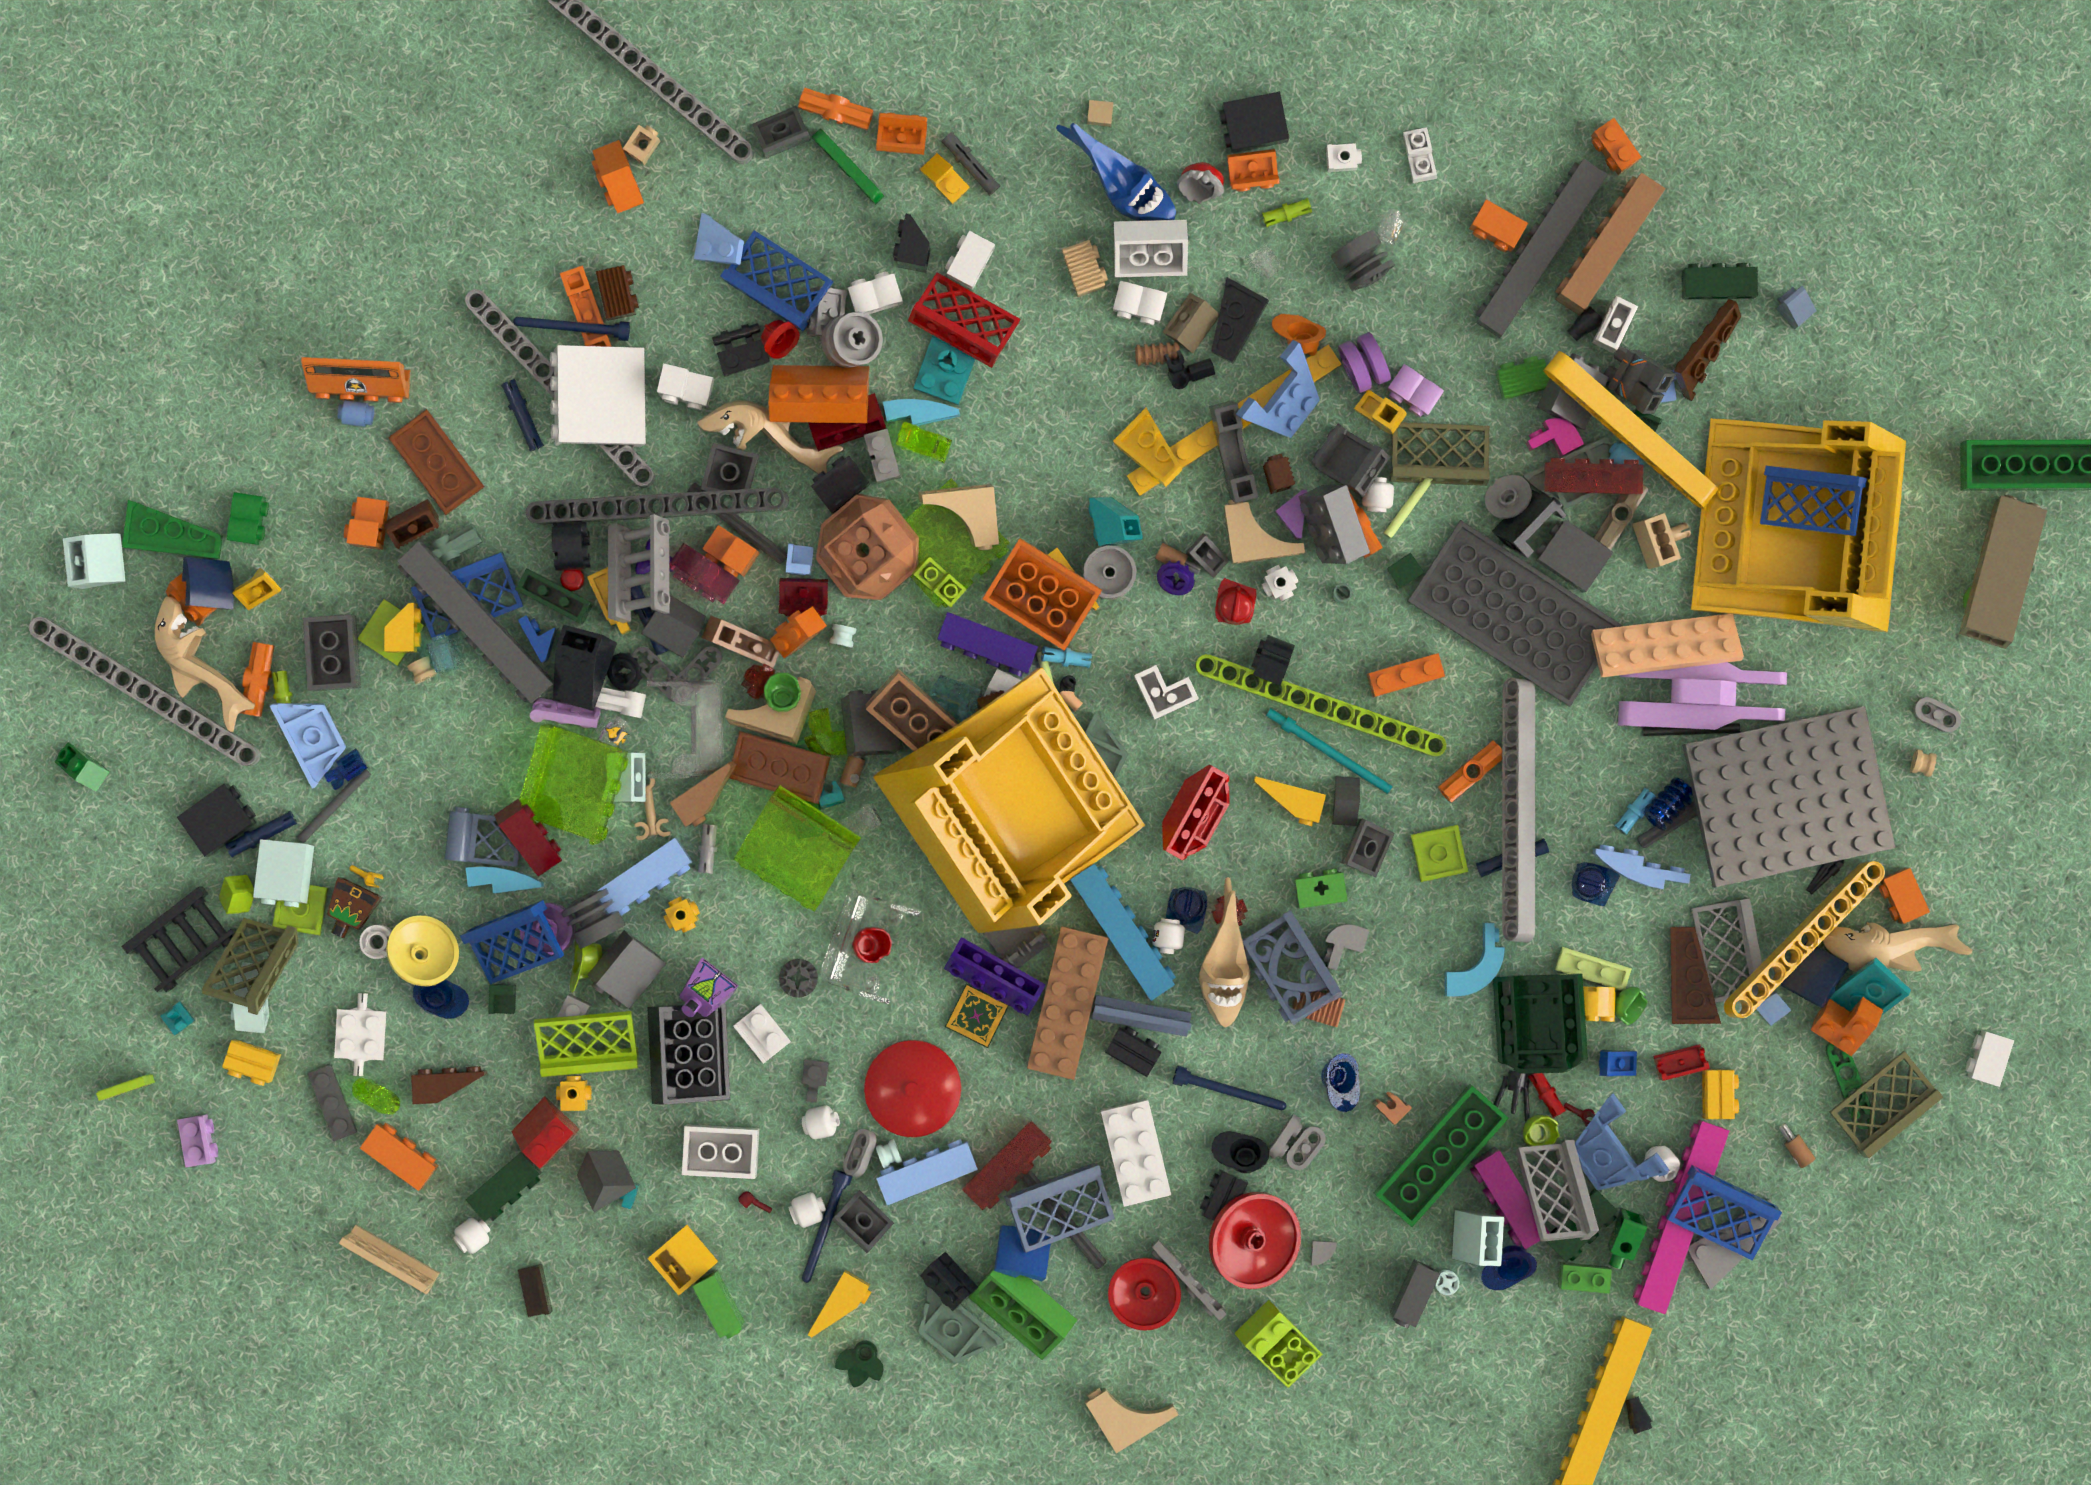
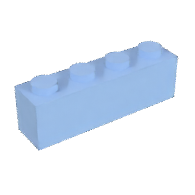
M674 838L600 888L599 890L607 888L609 892L600 901L604 903L612 899L613 903L606 908V911L608 913L619 911L622 916L631 910L629 908L630 904L635 901L640 904L651 896L648 893L655 887L660 890L671 883L668 878L676 873L678 876H681L691 869L689 864L693 861L679 840Z
M959 1139L947 1144L949 1148L941 1152L939 1148L926 1152V1158L917 1161L916 1157L903 1161V1167L894 1169V1166H890L881 1170V1175L876 1179L886 1204H893L978 1170L968 1141L962 1143V1140Z

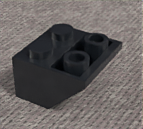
M905 214V219H900L898 237H901L900 243H895L894 261L897 262L898 268L926 273L931 251L930 242L911 214Z

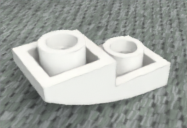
M1427 127L1403 132L1413 183L1437 179Z

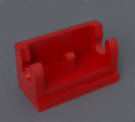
M1698 1044L1653 1056L1659 1080L1665 1081L1710 1069L1709 1063L1704 1056V1048Z

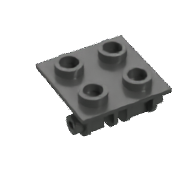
M1038 926L984 933L1002 960L1017 969L1051 944Z

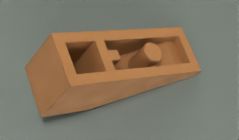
M710 616L701 637L771 668H774L780 654L770 640L714 616Z
M734 761L727 763L670 802L685 827L691 824L697 827L707 820L705 815L711 812L736 766Z

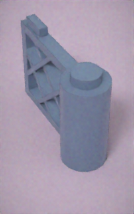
M455 807V812L450 811L445 860L518 866L519 851L516 847H513L510 840L500 831L499 825L496 826L493 822L496 821L495 816L469 813L470 808ZM478 819L489 820L495 829L483 837L477 830ZM497 830L506 842L494 850L486 841V838ZM478 834L481 840L476 843V836ZM484 841L492 853L485 859L474 858L475 847ZM508 844L514 851L513 862L503 861L496 852ZM495 855L498 858V860H493L489 858Z

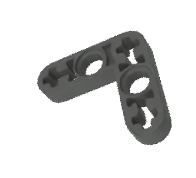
M713 646L706 647L676 675L647 647H639L632 653V657L639 660L637 655L639 652L643 654L648 652L647 659L652 664L655 659L658 661V664L654 665L649 673L645 671L649 667L646 663L641 662L638 665L643 667L641 672L671 701L677 703L687 699L720 665L723 658L718 648ZM716 651L717 655L715 657L717 661L715 663L710 661L706 665L710 669L705 672L704 668L696 662L700 659L703 663L707 659L706 652L713 653ZM696 667L700 669L701 678L698 681H691L688 678V671L691 668ZM657 668H664L667 671V678L662 682H658L654 678V671ZM672 676L675 678V681L671 683L676 687H683L681 691L683 696L681 698L679 696L672 697L673 690L669 686H667L666 690L662 687L670 681Z

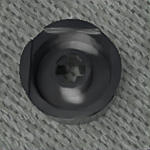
M553 522L552 551L557 556V559H554L555 570L591 568L590 553H588L590 532L587 529V522Z

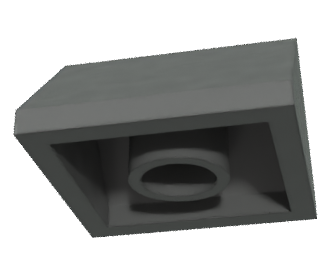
M797 106L752 124L766 159L810 141L808 131Z
M713 443L700 490L751 489L760 455Z
M670 595L669 614L654 610L641 634L683 658L699 635L706 616Z
M1363 818L1360 819L1341 863L1376 878L1395 833Z
M618 1150L587 1152L577 1177L595 1213L632 1191L636 1186Z
M860 1190L832 1218L866 1253L874 1247L894 1224Z

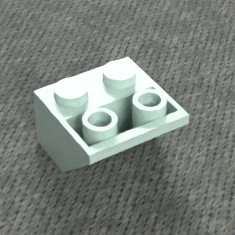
M93 534L63 538L68 587L85 589L126 582L121 534Z

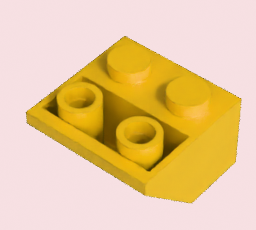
M688 1224L647 1258L678 1296L718 1262Z

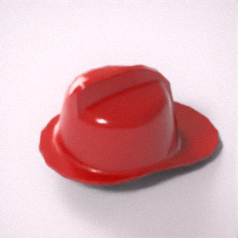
M775 320L764 325L765 329L762 332L761 341L765 352L772 358L781 359L785 357L797 345L800 332L791 322Z
M1224 578L1218 588L1215 606V616L1218 622H1225L1231 625L1250 623L1254 613L1256 589Z

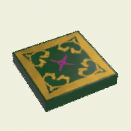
M966 983L945 1027L988 1048L1009 1005L995 1000L991 995Z

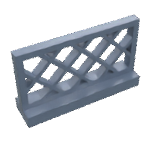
M1096 995L1092 1019L1185 1037H1187L1188 1030H1191L1192 1024L1190 1022V1012Z
M1092 1163L1004 1196L1025 1253L1115 1219L1098 1164ZM1096 1180L1098 1191L1095 1197L1083 1193L1087 1184ZM1073 1190L1078 1193L1072 1206L1061 1201L1065 1191ZM1059 1194V1196H1058L1057 1199L1054 1198V1197H1052V1196H1055V1195ZM1082 1195L1093 1200L1087 1213L1076 1208ZM1047 1198L1056 1201L1050 1215L1039 1210L1042 1201ZM1096 1203L1104 1205L1107 1216L1099 1219L1091 1216ZM1059 1204L1070 1208L1065 1222L1054 1217ZM1025 1206L1033 1209L1028 1223L1020 1220L1017 1209ZM1074 1211L1085 1215L1081 1226L1074 1227L1069 1224ZM1037 1212L1048 1217L1043 1230L1031 1225ZM1052 1219L1063 1224L1060 1233L1054 1236L1047 1233ZM1067 1226L1072 1228L1068 1231H1065ZM1032 1228L1041 1232L1037 1242L1028 1245L1026 1235L1029 1229Z

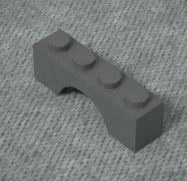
M1231 400L1209 406L1230 500H1233L1234 503L1258 498L1254 474L1250 468L1244 448L1242 421L1236 415L1239 410L1238 403Z

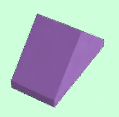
M1301 490L1275 511V514L1296 540H1301L1304 522V514L1300 508L1299 496L1306 493L1307 490Z

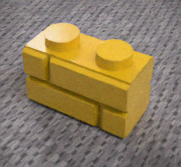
M234 1039L230 1042L222 1068L228 1070V1075L237 1078L245 1075L251 1077L250 1082L264 1086L265 1082H272L281 1054Z
M1707 1069L1702 1071V1118L1735 1119V1113H1739V1101L1735 1099L1734 1089L1739 1087L1738 1074L1734 1075V1070Z

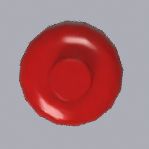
M564 570L561 573L560 582L564 588L572 592L578 591L585 583V576L581 570Z

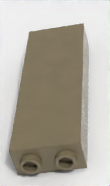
M2001 495L1995 501L1959 634L2006 649L2013 642L2047 510L2042 509L2038 504L2024 503L2011 495Z

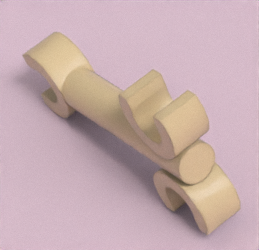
M650 776V784L646 786V802L644 804L647 824L644 822H637L635 824V827L642 826L645 828L644 835L636 836L637 840H645L648 836L658 834L662 837L671 835V832H662L660 829L661 824L668 823L669 819L656 821L652 788L656 783L654 776Z

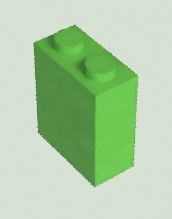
M718 1270L696 1281L692 1287L719 1338L726 1336L729 1339L740 1333L745 1321Z

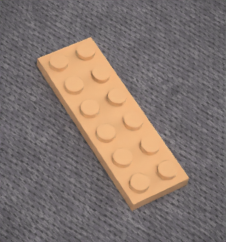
M1733 614L1592 630L1591 633L1601 677L1742 661L1744 657Z

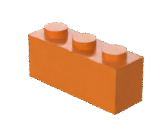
M1439 653L1366 674L1373 698L1445 677Z
M377 1124L360 1149L418 1191L421 1190L439 1166L435 1163L436 1158L426 1151L423 1154L415 1149L416 1143L409 1138L404 1137L402 1139L395 1134L397 1130L390 1124Z

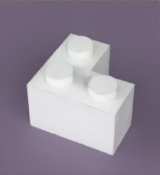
M663 363L657 393L666 403L678 405L679 401L688 403V408L701 411L702 407L708 408L714 378Z
M1157 665L1134 675L1154 720L1199 699L1189 677L1166 687Z

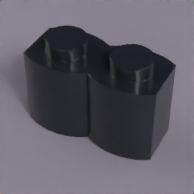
M1267 635L1265 641L1261 639L1251 667L1255 668L1253 675L1281 685L1295 645Z

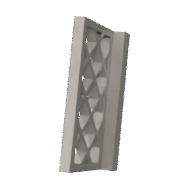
M1750 897L1692 908L1696 932L1711 989L1717 980L1730 987L1724 996L1714 997L1715 1003L1727 1000L1731 990H1736L1734 986L1741 976L1749 977L1744 973L1747 967L1749 975H1751L1762 964ZM1736 905L1738 916L1731 923L1723 918L1721 914L1726 907ZM1722 908L1719 913L1713 911V909ZM1708 910L1716 917L1710 926L1706 927L1700 923L1698 912ZM1718 918L1730 925L1723 938L1711 930ZM1738 920H1739V923H1740V928H1738L1737 926H1735V924H1736V922H1737ZM1701 927H1703L1706 930L1703 936L1701 932ZM1732 928L1742 933L1743 939L1737 947L1725 940ZM1708 932L1720 939V942L1713 951L1704 946L1703 939ZM1722 942L1735 949L1728 961L1716 954ZM1742 944H1744L1745 953L1739 949ZM1705 950L1711 954L1708 959L1706 958ZM1737 951L1747 959V964L1742 971L1730 964ZM1713 956L1725 963L1718 975L1708 969V963ZM1727 966L1740 973L1732 985L1720 978ZM1710 974L1715 977V979H1714V981L1712 982V984H1711ZM1756 984L1752 986V994L1754 996L1758 994Z
M1565 1140L1562 1144L1519 1147L1516 1149L1540 1241L1572 1238L1588 1240L1595 1235L1599 1228L1574 1140ZM1547 1152H1556L1558 1159L1556 1165L1545 1157ZM1525 1154H1532L1538 1159L1535 1166L1527 1162ZM1541 1162L1552 1169L1548 1177L1538 1170ZM1555 1172L1563 1178V1187L1551 1180ZM1533 1175H1536L1545 1182L1541 1189L1533 1184ZM1547 1185L1558 1192L1555 1200L1544 1192ZM1561 1196L1569 1200L1571 1206L1569 1210L1558 1203ZM1540 1197L1551 1205L1547 1212L1539 1207L1538 1200ZM1554 1208L1565 1215L1561 1223L1550 1215ZM1568 1218L1576 1223L1577 1231H1571L1564 1226ZM1546 1220L1557 1227L1555 1233L1547 1234L1544 1225Z

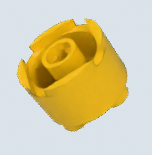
M1583 986L1585 1020L1599 1021L1600 1016V1021L1615 1022V988Z

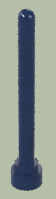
M515 317L513 319L514 325L520 327L614 335V338H618L619 341H629L630 322L620 321V323H615V325L528 317Z
M1179 1065L1176 1067V1075L1173 1077L1172 1084L1182 1087V1085H1188L1189 1083L1282 1111L1286 1109L1284 1101L1192 1075L1191 1071H1187L1186 1067Z
M834 1170L831 1178L834 1187L802 1275V1281L805 1283L810 1282L842 1191L847 1186H850L853 1177L839 1170Z

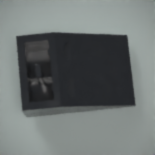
M843 456L839 457L831 464L833 468L829 472L825 473L822 471L812 479L814 482L811 485L812 489L832 514L870 485L850 456L846 458Z
M563 625L555 648L553 700L594 711L617 642L602 634Z

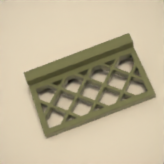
M1401 422L1392 434L1390 482L1420 483L1425 478L1433 479L1431 484L1487 486L1490 480V426ZM1398 428L1408 429L1414 436L1404 444L1398 438ZM1425 430H1432L1438 436L1429 445L1420 436ZM1449 431H1456L1462 437L1455 445H1452L1444 437ZM1473 432H1484V441L1478 447L1468 438ZM1415 439L1425 447L1417 456L1407 447ZM1440 439L1449 448L1441 457L1431 448ZM1464 440L1473 449L1465 458L1456 450V447ZM1397 444H1399V445L1401 446V448H1400L1398 451H1397ZM1403 450L1413 458L1408 464H1397V455ZM1427 451L1437 459L1432 465H1425L1419 459ZM1453 452L1461 462L1457 466H1449L1443 459ZM1477 453L1483 459V468L1473 467L1467 460Z
M243 918L204 984L202 994L248 1007V1013L258 1015L299 944L297 928L287 926L284 930ZM247 927L258 932L248 937L244 935ZM271 935L279 936L278 941L269 944L265 937ZM259 939L262 940L264 945L251 949L248 944ZM245 945L246 952L234 954V948ZM267 951L268 958L257 962L254 955ZM251 957L252 964L240 967L238 961ZM235 963L237 969L224 973L223 967L225 965ZM257 969L258 975L247 980L244 973ZM238 975L241 976L243 981L230 985L227 980ZM223 980L226 985L225 988L219 990L211 988L213 984ZM245 987L248 990L245 998L237 996L233 992Z
M1903 1051L1829 1111V1113L1856 1145L1859 1153L1865 1158H1870L1939 1102L1943 1096L1932 1086L1908 1054ZM1903 1059L1909 1065L1908 1076L1896 1075V1065ZM1882 1076L1891 1077L1889 1091L1877 1090L1878 1079ZM1895 1078L1908 1079L1906 1093L1894 1092ZM1912 1079L1921 1080L1926 1087L1919 1095L1911 1094ZM1862 1092H1872L1871 1107L1858 1105L1859 1095ZM1876 1093L1889 1094L1888 1108L1875 1107ZM1893 1095L1906 1096L1905 1106L1901 1110L1892 1109ZM1844 1107H1854L1852 1122L1843 1121L1838 1112ZM1858 1108L1871 1109L1869 1124L1857 1122ZM1875 1110L1887 1111V1119L1884 1124H1873ZM1846 1124H1851V1125H1852L1851 1130H1850V1128H1849ZM1856 1125L1869 1126L1868 1137L1862 1142L1855 1136Z

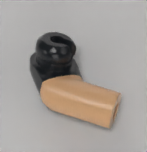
M1067 675L1060 681L1059 694L1065 703L1076 711L1083 703L1074 695L1075 677Z

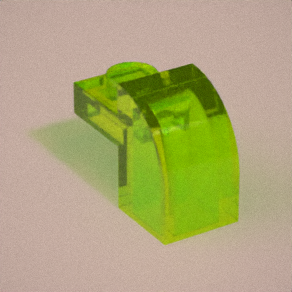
M904 421L896 441V445L902 447L901 449L941 463H945L952 440L940 434L923 430Z
M828 708L809 712L808 725L812 735L804 737L808 749L831 758L847 756L844 730L832 732Z

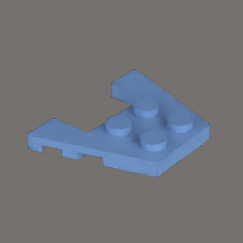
M1295 340L1291 341L1280 356L1292 371L1265 407L1262 408L1254 399L1248 397L1236 413L1238 417L1289 438H1292L1320 401L1301 344Z
M1614 1093L1607 1098L1575 1142L1581 1168L1597 1190L1624 1185L1627 1182L1636 1180L1642 1181L1658 1175L1659 1177L1664 1176L1670 1171L1658 1153L1637 1165L1615 1136L1608 1124L1623 1115L1626 1110Z

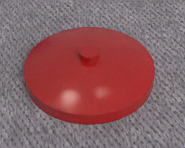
M919 1040L901 1041L884 1049L871 1063L864 1084L865 1100L871 1115L889 1132L903 1137L926 1136L941 1129L956 1112L961 1097L959 1072L952 1059L939 1047Z
M1250 1192L1231 1200L1218 1213L1209 1235V1253L1215 1269L1225 1280L1245 1289L1264 1288L1280 1280L1294 1264L1301 1244L1300 1224L1293 1209L1285 1201L1265 1192Z

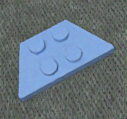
M270 704V708L311 788H315L346 748L325 704Z

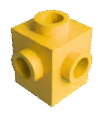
M680 896L668 903L669 908L665 909L667 915L663 917L669 929L674 927L675 931L682 930L685 933L696 927L694 922L699 920L697 915L700 914V911L695 901L690 902L689 898L682 900ZM679 910L685 912L683 920L678 919L676 916Z
M566 1076V1080L560 1081V1086L556 1087V1099L560 1100L561 1111H585L588 1109L587 1100L592 1098L591 1085H587V1080H581V1076ZM571 1089L577 1092L576 1097L571 1095Z

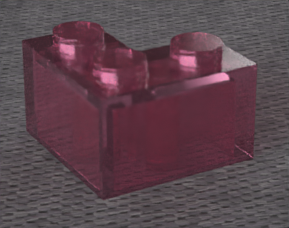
M685 543L681 545L669 563V568L675 572L673 577L696 592L699 589L703 590L701 595L712 603L716 599L725 604L740 581Z

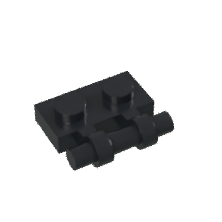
M758 323L750 326L745 324L740 329L730 332L728 330L720 332L721 335L712 337L714 346L724 344L726 348L725 351L717 353L724 377L771 363L761 339L754 341L752 337L753 334L761 332ZM745 337L747 344L733 348L731 341Z

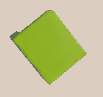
M248 875L224 877L219 900L226 914L250 911L254 898V887Z

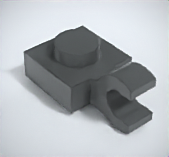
M804 1060L801 1084H809L807 1102L816 1103L818 1087H826L829 1062Z

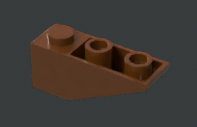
M481 1066L466 1067L465 1072H457L456 1067L442 1068V1073H432V1069H418V1074L411 1075L412 1103H439L485 1076L487 1070L481 1071Z

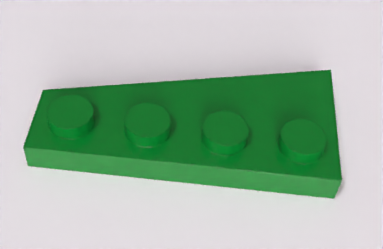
M128 500L122 543L123 548L220 559L223 535Z

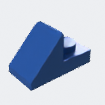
M527 615L520 618L518 621L540 662H547L558 628L555 627L539 636L538 632L541 631V628L535 618L530 619Z
M1601 1050L1599 1076H1636L1637 1051Z

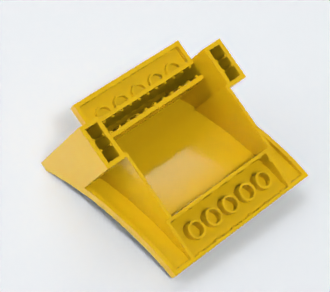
M1711 418L1705 476L1717 486L1718 491L1708 504L1701 509L1691 610L1888 632L1906 441L1872 422L1823 420V427L1821 429ZM1765 465L1867 478L1866 487L1862 489L1856 536L1760 524L1767 477L1764 475ZM1773 482L1772 493L1778 498L1786 489L1781 482ZM1787 483V485H1788L1789 487H1791V486L1794 485V484ZM1799 485L1793 490V493L1801 501L1809 494V491L1804 485ZM1810 486L1812 490L1817 488L1815 486ZM1823 488L1816 493L1823 504L1833 497L1828 488ZM1834 489L1836 493L1840 491V489ZM1847 490L1840 496L1846 507L1854 502L1855 491ZM1790 494L1779 501L1786 512L1796 505ZM1813 497L1803 504L1809 514L1820 507ZM1837 500L1826 507L1833 518L1843 510ZM1776 505L1769 509L1768 520L1776 521L1783 515ZM1800 508L1789 515L1796 524H1799L1806 518ZM1823 510L1812 518L1820 527L1830 521ZM1845 513L1836 522L1841 529L1850 530L1851 519ZM1808 521V522H1807L1806 524H1804V525H1812V524ZM1832 524V525H1830L1828 528H1835V527H1834V525Z
M1042 667L1034 670L1012 688L950 730L880 770L873 776L978 933L1041 925L1071 897L1064 883L1100 860L1145 826Z

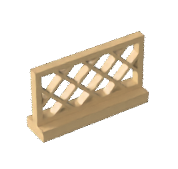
M355 1225L351 1233L342 1237L339 1242L343 1247L425 1294L429 1293L440 1272L358 1225Z

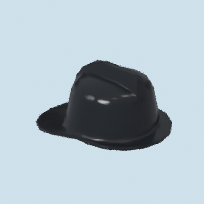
M1226 1131L1217 1135L1212 1142L1211 1151L1214 1158L1219 1163L1234 1168L1240 1173H1251L1259 1170L1266 1165L1269 1159L1267 1144L1253 1136Z

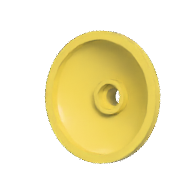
M420 915L404 919L395 926L387 941L386 952L392 969L403 980L414 985H436L447 979L458 963L459 947L453 932L443 922L429 916ZM415 953H420L422 959L416 958Z

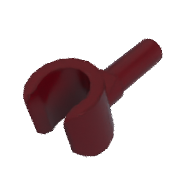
M1567 1102L1564 1104L1565 1109L1581 1117L1585 1127L1591 1122L1587 1118H1593L1596 1115L1592 1109L1581 1110Z
M749 1191L743 1192L738 1198V1201L745 1208H748L753 1203L769 1214L772 1211L771 1207L760 1202Z

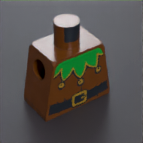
M338 877L327 912L328 916L337 920L331 933L345 938L350 926L357 930L361 929L383 897L343 877Z

